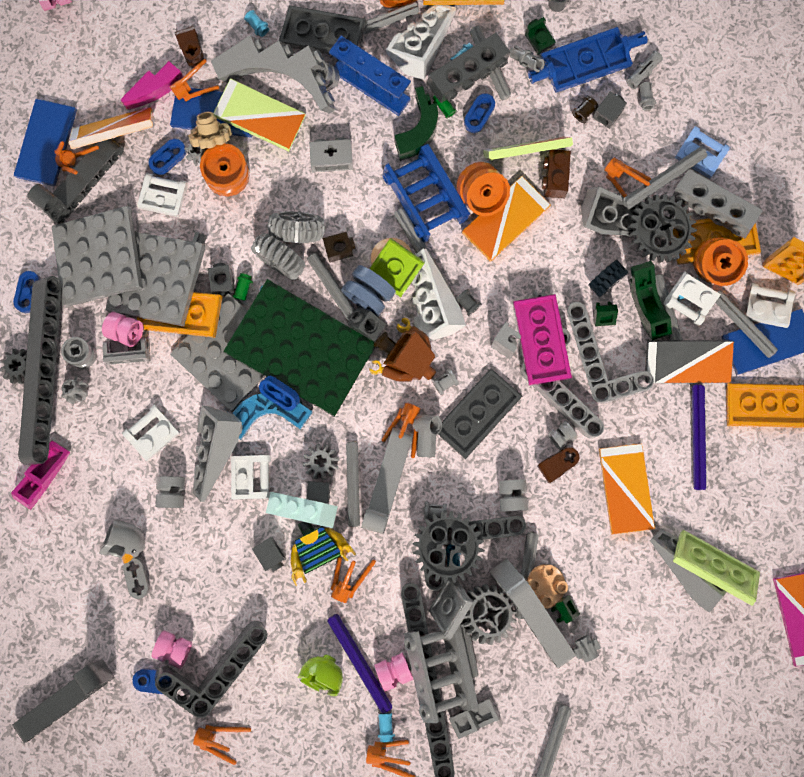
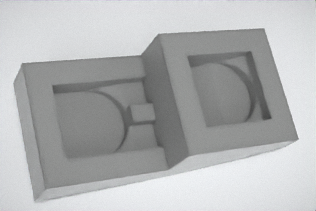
M491 697L479 702L478 709L472 711L463 710L449 718L458 739L478 731L479 728L501 718Z

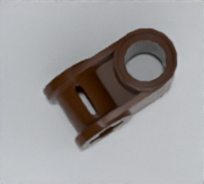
M193 25L174 32L186 62L191 68H194L204 59L200 41Z
M565 448L539 463L537 467L547 482L551 483L579 462L580 455L574 448ZM565 453L573 454V457L571 458L572 463L570 461H564V458L566 457Z

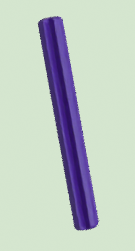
M696 384L692 386L694 490H706L705 386Z
M334 614L327 619L328 624L380 712L384 714L390 711L392 704L340 616Z

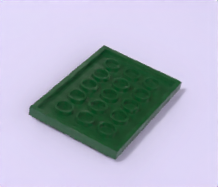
M267 279L223 353L265 377L273 376L295 390L299 397L335 417L375 349L373 346L375 342Z

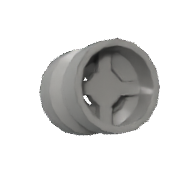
M567 421L560 424L557 430L553 429L548 433L549 438L560 451L566 447L569 441L573 442L578 438L577 433Z

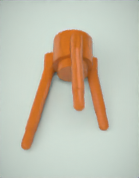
M206 59L198 63L182 79L169 86L178 100L184 98L187 102L191 98L219 89V86L216 85L197 92L188 93L191 91V88L186 81L207 62Z
M61 141L58 148L54 151L56 154L55 161L62 168L63 172L68 171L72 174H78V171L70 168V166L74 165L77 157L98 150L99 146L96 145L73 153L70 150L62 151L64 142Z
M616 157L604 169L608 173L606 178L613 183L624 198L627 194L615 179V177L619 179L624 172L646 186L650 185V182H648L651 180L650 177L626 165Z
M405 403L403 409H399L396 418L383 436L382 442L387 440L392 428H395L400 419L403 421L398 436L401 439L407 425L414 423V419L421 409L413 404ZM415 429L413 432L411 458H415L418 432Z
M338 557L334 580L330 588L333 590L331 597L343 603H347L348 598H353L355 591L376 563L375 560L371 561L351 588L348 581L356 561L353 560L344 581H339L338 583L342 558Z
M206 725L205 729L199 727L196 731L193 745L199 746L200 749L236 765L237 762L234 759L212 748L214 747L226 752L230 751L229 747L215 742L216 734H213V732H250L251 728Z
M408 740L375 741L374 746H368L367 764H372V767L381 768L403 777H415L412 774L384 764L385 762L409 766L411 764L410 761L387 757L386 750L382 749L384 747L409 744Z

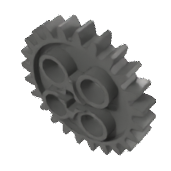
M656 194L652 199L647 197L645 202L642 201L638 204L639 208L633 209L635 215L629 217V220L634 222L627 226V228L633 229V232L628 234V236L635 238L631 245L638 244L636 252L643 250L642 257L650 255L649 261H654L656 257L658 263L663 262L664 259L666 263L672 261V258L674 260L679 259V254H686L685 249L692 247L688 241L695 240L691 233L696 232L697 229L692 228L691 225L696 223V220H690L689 218L694 213L686 212L689 206L682 207V199L674 202V195L668 200L666 194H663L661 197ZM664 210L668 211L670 215L669 219L664 217ZM645 219L650 220L651 228L645 225ZM673 229L678 231V238L673 235ZM655 238H658L660 240V247L655 245Z
M442 511L441 518L439 519L433 514L432 522L425 519L426 528L419 526L422 534L414 535L419 538V542H414L413 545L417 546L419 550L414 551L413 554L420 555V558L415 562H423L424 565L420 570L428 569L427 577H430L433 573L436 574V582L440 577H443L445 584L448 578H451L453 583H456L457 576L464 581V573L466 572L472 576L470 568L478 569L479 567L475 564V561L483 560L478 556V552L485 551L479 548V544H482L484 540L477 539L481 531L474 532L473 529L477 524L469 526V517L464 521L461 520L462 513H459L457 518H455L453 511H450L449 517H446ZM451 527V545L455 548L450 550L449 566L445 567L446 549H442V545L447 543L448 528ZM435 529L444 531L445 536L442 541H435L433 539L432 532ZM457 531H463L466 534V541L462 544L457 543L454 539ZM433 551H439L443 556L442 561L438 564H434L430 560V554ZM456 553H461L465 558L461 566H456L452 561L453 555Z

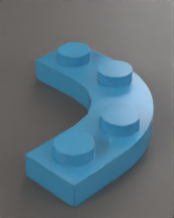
M256 394L247 398L233 412L242 422V433L239 435L240 440H242L253 423L264 415L276 414L301 430L313 413L301 403L291 411L284 410L262 394Z

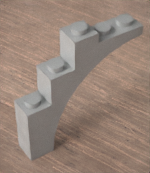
M249 35L211 60L219 80L228 83L230 79L236 80L242 76L260 72L285 74L303 85L313 96L321 111L330 114L336 110L333 104L335 102L334 97L327 91L324 85L326 84L325 78L320 73L326 69L322 62L324 57L318 49L316 50L309 45L295 54L289 44H285L280 40L266 48L261 39Z

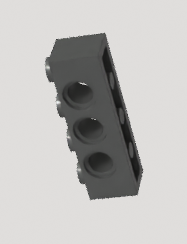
M494 33L430 73L427 85L440 103L446 100L451 101L458 95V92L463 89H470L477 80L487 78L494 69L503 68L508 63L510 50L499 35ZM483 57L489 58L490 61H485ZM465 68H472L474 71L470 72ZM449 78H454L457 82H451Z

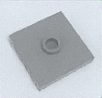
M448 578L447 583L442 587L429 612L443 635L451 639L473 602L457 578L456 583H453L452 579Z

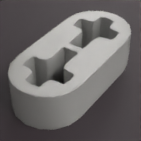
M133 558L130 562L123 565V571L130 596L135 599H141L149 594L150 585L143 561L139 558ZM132 562L139 565V568L136 569L137 577H135L134 571H129ZM136 579H138L140 586L144 585L141 595L139 592L134 591V588L137 587Z

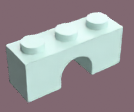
M270 492L266 513L333 528L338 506Z

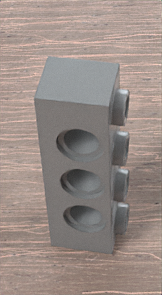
M688 169L673 194L676 201L682 199V205H688L697 214L706 216L716 225L723 226L734 235L741 236L744 239L763 212L762 209Z

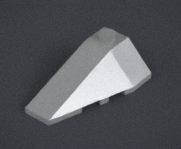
M601 187L587 189L581 207L583 227L600 234L628 236V234L633 232V229H629L627 226L634 223L629 220V217L635 215L633 209L639 208L637 204L628 209L623 205L622 200L624 197ZM645 219V225L651 228L650 220Z
M202 405L197 433H201L200 446H196L199 465H196L194 469L193 494L200 502H205L238 443L239 435L242 433V422L234 414Z
M661 529L651 538L650 542L690 597L700 607L710 613L727 592L674 563L673 558L678 538Z

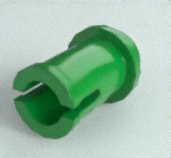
M433 96V104L437 103L446 119L457 112L450 101L446 100L440 103L437 97Z
M240 273L239 277L236 278L238 282L233 298L246 301L250 283H253L252 276Z

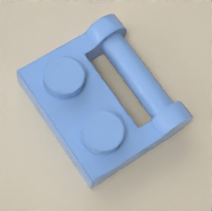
M695 126L675 158L680 161L700 146L692 142L696 138L719 152L716 157L707 151V157L692 167V169L710 179L731 147L726 144L722 145L702 133L700 128Z

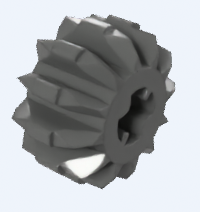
M13 349L12 354L5 353L6 360H0V363L4 364L0 368V372H4L2 377L10 380V383L16 384L18 382L23 385L27 350L21 349L19 351L18 349Z

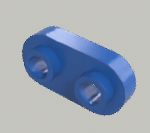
M484 93L475 99L464 119V126L467 131L478 133L484 128L495 109V99L493 96ZM487 104L488 108L483 109L481 105ZM471 121H477L478 125L473 126Z
M171 139L149 158L151 170L155 174L163 175L178 164L186 156V151L184 150L186 147L179 139ZM179 149V153L173 154V150ZM163 162V167H157L158 163Z
M23 272L18 279L13 301L14 307L25 314L30 313L32 286H29L28 283L30 280L35 282L41 279L35 272ZM29 300V305L25 307L24 302Z
M273 376L265 377L259 384L261 394L284 410L291 411L300 402V397L295 390Z
M144 668L137 671L132 679L134 688L140 692L162 694L155 686V673L157 670ZM162 676L159 679L160 682L163 679H166L168 682L171 680L169 676ZM141 677H145L147 679L146 684H142L140 682Z

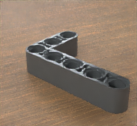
M111 138L95 143L93 146L97 145L99 149L86 154L74 168L78 171V174L69 173L53 193L41 184H36L28 192L27 198L57 224L64 223V218L67 219L79 205L78 202H82L92 190L91 187H94L106 174L105 171L107 172L118 160V155L121 156L123 154L124 147Z
M520 516L468 522V525L476 523L478 531H481V534L477 536L478 540L517 536L526 529V522ZM514 519L518 520L521 524L518 532L510 529V523ZM492 522L497 523L500 527L496 535L491 534L488 530V526ZM435 529L433 531L436 536L435 541H442L445 534L443 530ZM457 531L455 541L457 543L465 542L466 534L463 531ZM447 539L446 544H451V540ZM433 551L438 555V562L436 563L438 564L442 561V554L439 551ZM425 569L424 577L427 587L434 591L440 590L445 584L443 577H441V583L438 586H431L429 584L430 577H427L429 570Z
M252 621L247 624L199 687L172 668L163 666L155 673V686L157 690L195 717H206L265 643L267 631L260 621ZM260 629L262 633L258 637H252L251 633L253 630ZM247 647L248 651L245 654H237L239 648ZM226 665L234 666L231 672L223 671ZM162 676H169L171 678L167 683L159 681ZM212 683L220 684L217 690L209 689ZM186 688L189 692L184 696H180L177 694L178 690ZM199 701L206 702V705L202 708L195 707V704Z
M103 659L91 663L72 676L74 679L12 724L24 744L105 686L108 681L110 682L115 678Z

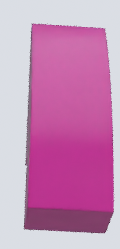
M168 61L156 75H153L148 70L120 100L127 110L144 106L172 91L169 86L182 79L183 75L177 67Z
M52 440L49 443L48 459L42 464H33L24 473L25 477L11 492L13 499L31 510L60 471L70 452Z

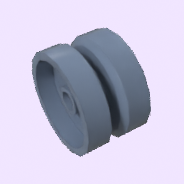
M358 265L352 273L355 281H346L341 291L357 306L367 309L379 317L385 309L382 301L390 302L396 291L381 276L362 265Z

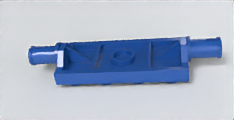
M616 27L541 54V59L545 63L544 68L540 72L529 70L528 78L531 79V84L546 78L550 79L553 89L557 93L629 68L633 64L630 57L631 49L647 44V35L643 37L646 33L641 31L628 37L626 35L623 36L619 28Z

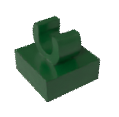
M608 301L607 305L600 306L599 302L596 303L594 313L595 327L616 325L618 315L617 304L612 305Z
M570 595L563 597L551 608V612L558 610L561 614L556 620L558 623L565 621L567 624L580 615Z

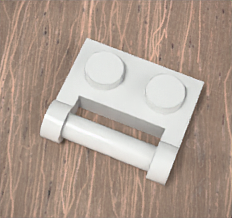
M146 173L137 207L147 211L179 217L184 196L187 192L188 182L183 180L180 182ZM158 185L176 189L177 194L151 189V186Z
M684 271L666 297L664 305L668 308H674L692 319L694 324L700 326L721 294ZM681 295L700 307L699 310L695 312L677 301L678 296Z
M752 283L745 315L754 322L788 328L795 291L788 290V292L760 287L759 284ZM762 295L785 300V304L756 299V296Z
M155 404L131 428H126L122 432L123 436L147 462L180 434ZM157 417L160 421L137 440L134 435Z
M271 455L231 456L232 500L269 499V462H271ZM254 462H260V492H254Z

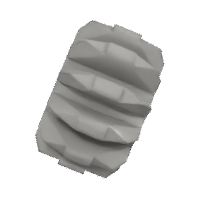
M316 444L317 451L309 447L308 450L312 455L304 454L303 457L310 461L304 462L303 466H311L306 473L309 475L314 472V479H317L319 473H321L322 480H326L325 472H328L332 477L334 474L330 469L338 470L339 467L332 464V462L339 461V457L331 458L336 453V450L332 449L328 452L329 445L325 444L323 450H321V445ZM320 456L327 460L326 464L323 463L324 467L316 464V460L319 461L318 457Z

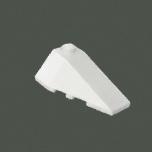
M433 5L421 15V19L416 23H410L407 30L402 34L399 32L394 36L386 49V53L404 74L422 80L425 79L454 17L455 7Z
M423 248L415 254L425 264L412 281V284L415 285L413 305H416L417 317H414V325L426 333L430 341L454 334L465 327L466 323L460 306L429 252Z

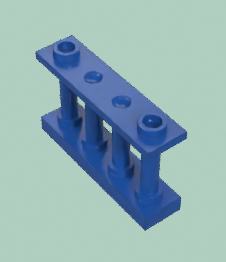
M343 36L339 37L329 51V54L338 59L335 67L339 71L340 78L397 116H400L411 101V98L404 94L411 81Z
M429 144L421 147L417 160L395 171L392 170L389 163L385 165L382 174L383 179L393 189L415 226V234L418 238H422L424 243L428 241L431 235L429 231L451 219H457L459 224L467 221L470 212ZM421 166L426 167L429 172L428 177L406 188L402 187L398 180L399 177ZM430 184H436L439 194L415 206L408 197L409 195ZM442 201L447 202L450 207L448 212L424 224L418 213Z

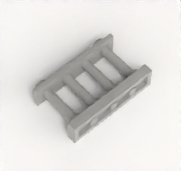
M460 625L451 639L445 637L442 631L421 637L419 631L403 633L405 638L404 646L409 656L420 706L419 713L423 723H438L437 713L459 706V710L472 711L478 709V701ZM444 639L446 653L425 659L422 646ZM449 661L451 675L430 681L427 668ZM454 683L456 697L435 704L432 690Z

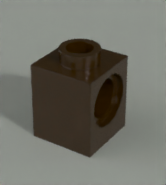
M347 232L322 238L329 263L353 257L352 250L356 249L353 237L348 238ZM338 243L346 245L342 251L335 249Z

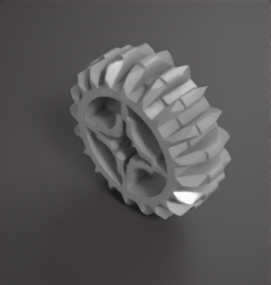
M285 211L273 213L269 216L268 230L270 236L280 241L314 243L323 238L325 224L324 219L319 215L301 211Z
M261 233L256 237L251 246V250L256 257L288 279L295 280L304 271L303 269L306 266L304 260L286 244L269 234Z
M483 584L482 589L480 586H475L474 592L469 590L467 594L473 604L465 615L464 622L460 624L461 627H468L464 633L466 635L472 634L471 640L476 641L478 639L479 644L487 642L488 645H492L494 641L500 643L501 637H508L507 631L514 630L510 623L517 622L516 619L512 618V614H517L516 610L511 609L514 606L513 602H508L510 598L506 594L504 595V591L501 588L497 590L496 585H491L489 588L488 584ZM485 596L494 598L499 603V606H492ZM477 603L478 611L473 615V610ZM488 611H493L488 615V618H481L485 616V614H487ZM502 613L501 622L498 624V616ZM483 622L490 632L485 633L481 631L475 623Z

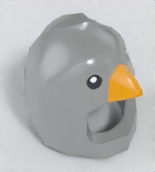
M112 521L99 554L122 558L124 564L130 562L145 548V539L141 529L125 521Z

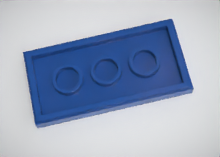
M191 88V91H189L188 93L190 94L203 89ZM212 91L191 98L187 102L184 98L178 100L175 96L170 126L180 129H194L197 126L196 121L199 114L204 112L214 113L223 92ZM217 119V121L220 122V124L226 123ZM228 124L232 135L252 138L251 134Z
M35 99L13 176L15 178L56 186L61 167L55 161L56 154L54 151L58 148L61 141L64 142L62 151L67 148L77 112L75 107Z
M802 309L793 311L788 328L764 323L755 324L778 349L770 358L741 329L721 336L722 340L734 341L733 369L737 376L804 353V312Z

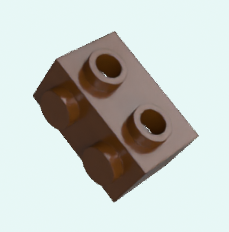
M552 149L549 150L548 156H544L543 169H546V176L542 178V189H545L544 197L565 199L569 189L571 151Z

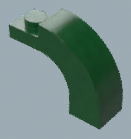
M423 86L415 88V98L421 115L419 123L410 131L394 135V142L400 161L418 155L422 146L430 145L437 130V103L431 104L429 93H425Z
M652 261L632 266V279H629L630 289L645 331L651 340L672 334L671 317L664 309L657 292L655 265Z

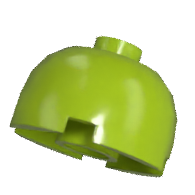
M329 655L310 658L304 663L297 678H301L300 682L316 691H319V689L328 690L327 695L337 696L343 683L342 670L335 663L336 659Z

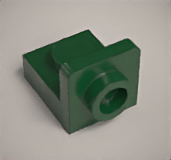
M544 17L539 20H532L527 25L525 33L526 38L537 55L551 48L556 43L545 26L546 19Z

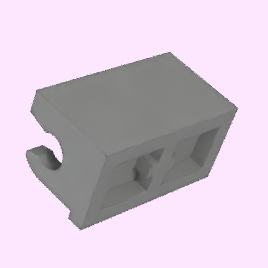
M505 322L495 337L491 348L511 359L517 349V342L510 336L513 335L517 339H521V335Z
M148 337L141 338L134 347L126 346L118 341L103 342V362L107 365L150 361Z

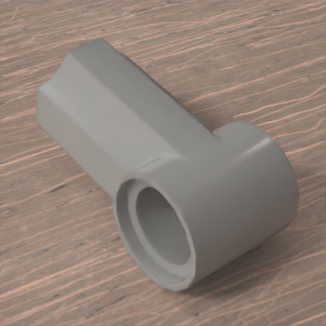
M418 414L413 423L415 431L418 432L417 456L435 457L436 435L442 429V420L439 416Z

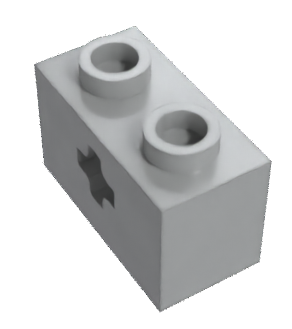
M339 137L331 141L316 139L314 142H309L312 173L353 170L351 139ZM331 151L334 152V153H333V156L330 157V156H329L330 152H331Z

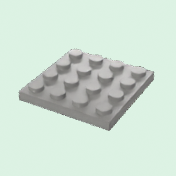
M129 206L52 226L58 279L62 285V306L69 307L143 288L132 211Z
M135 232L143 288L109 296L105 310L127 316L184 326L206 246L203 243Z
M228 293L222 299L216 338L188 335L170 355L232 412L265 376L223 353L247 313V310Z

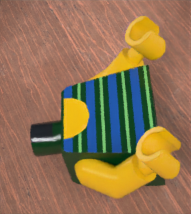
M301 522L297 525L303 536L295 540L291 550V578L296 586L298 578H302L304 583H306L307 579L304 573L307 574L340 556L348 561L346 558L347 553L352 552L356 555V552L348 544L344 536L334 529L321 526L314 530L311 523Z

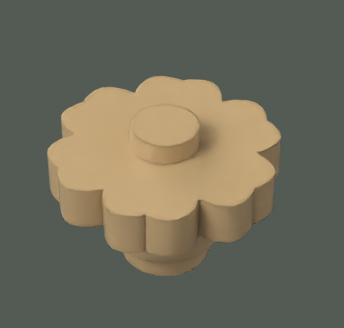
M204 112L197 116V126L190 130L191 134L188 135L192 147L200 146L201 149H206L226 143L230 140L229 136L232 133L227 123L220 124L212 112Z

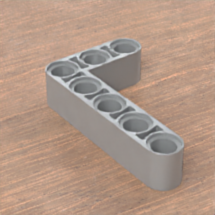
M580 302L570 304L567 314L594 400L599 404H606L650 390L653 386L654 378L647 371H640L608 381L586 307ZM575 308H580L583 310V315L579 318H574L571 315L572 311ZM586 328L590 333L586 338H580L577 335L579 329ZM587 348H593L596 351L593 358L588 359L583 355ZM593 368H598L602 371V375L598 379H593L590 377V371ZM647 376L650 384L647 387H641L637 382L639 377ZM620 382L628 384L629 390L626 393L617 391L616 387ZM598 389H606L608 396L605 399H598L596 397Z
M562 328L567 346L571 340V335L568 330ZM523 363L520 372L523 378L527 380L525 364ZM560 381L551 382V388L549 389L543 388L541 384L532 385L585 437L593 439L603 433V422ZM561 393L566 396L567 401L565 404L557 401V394ZM574 408L582 412L581 419H576L572 415ZM589 423H594L597 426L596 434L588 431Z
M394 427L390 434L369 508L366 509L361 526L363 529L383 535L414 434L405 431L400 439L398 436L401 429Z
M507 558L489 571L491 576L495 578L496 583L513 602L555 666L559 669L576 656L574 651L519 571Z

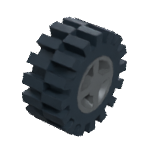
M615 260L597 275L588 286L600 298L627 275L628 271L618 260Z

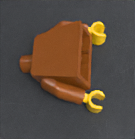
M402 318L401 322L406 327L397 324V330L403 334L383 364L386 366L382 367L379 361L374 360L372 363L378 365L379 369L374 371L369 368V371L374 375L382 373V376L399 382L420 380L423 376L430 380L435 376L436 370L430 366L435 358V354L431 350L429 337L417 327L410 326L408 318Z

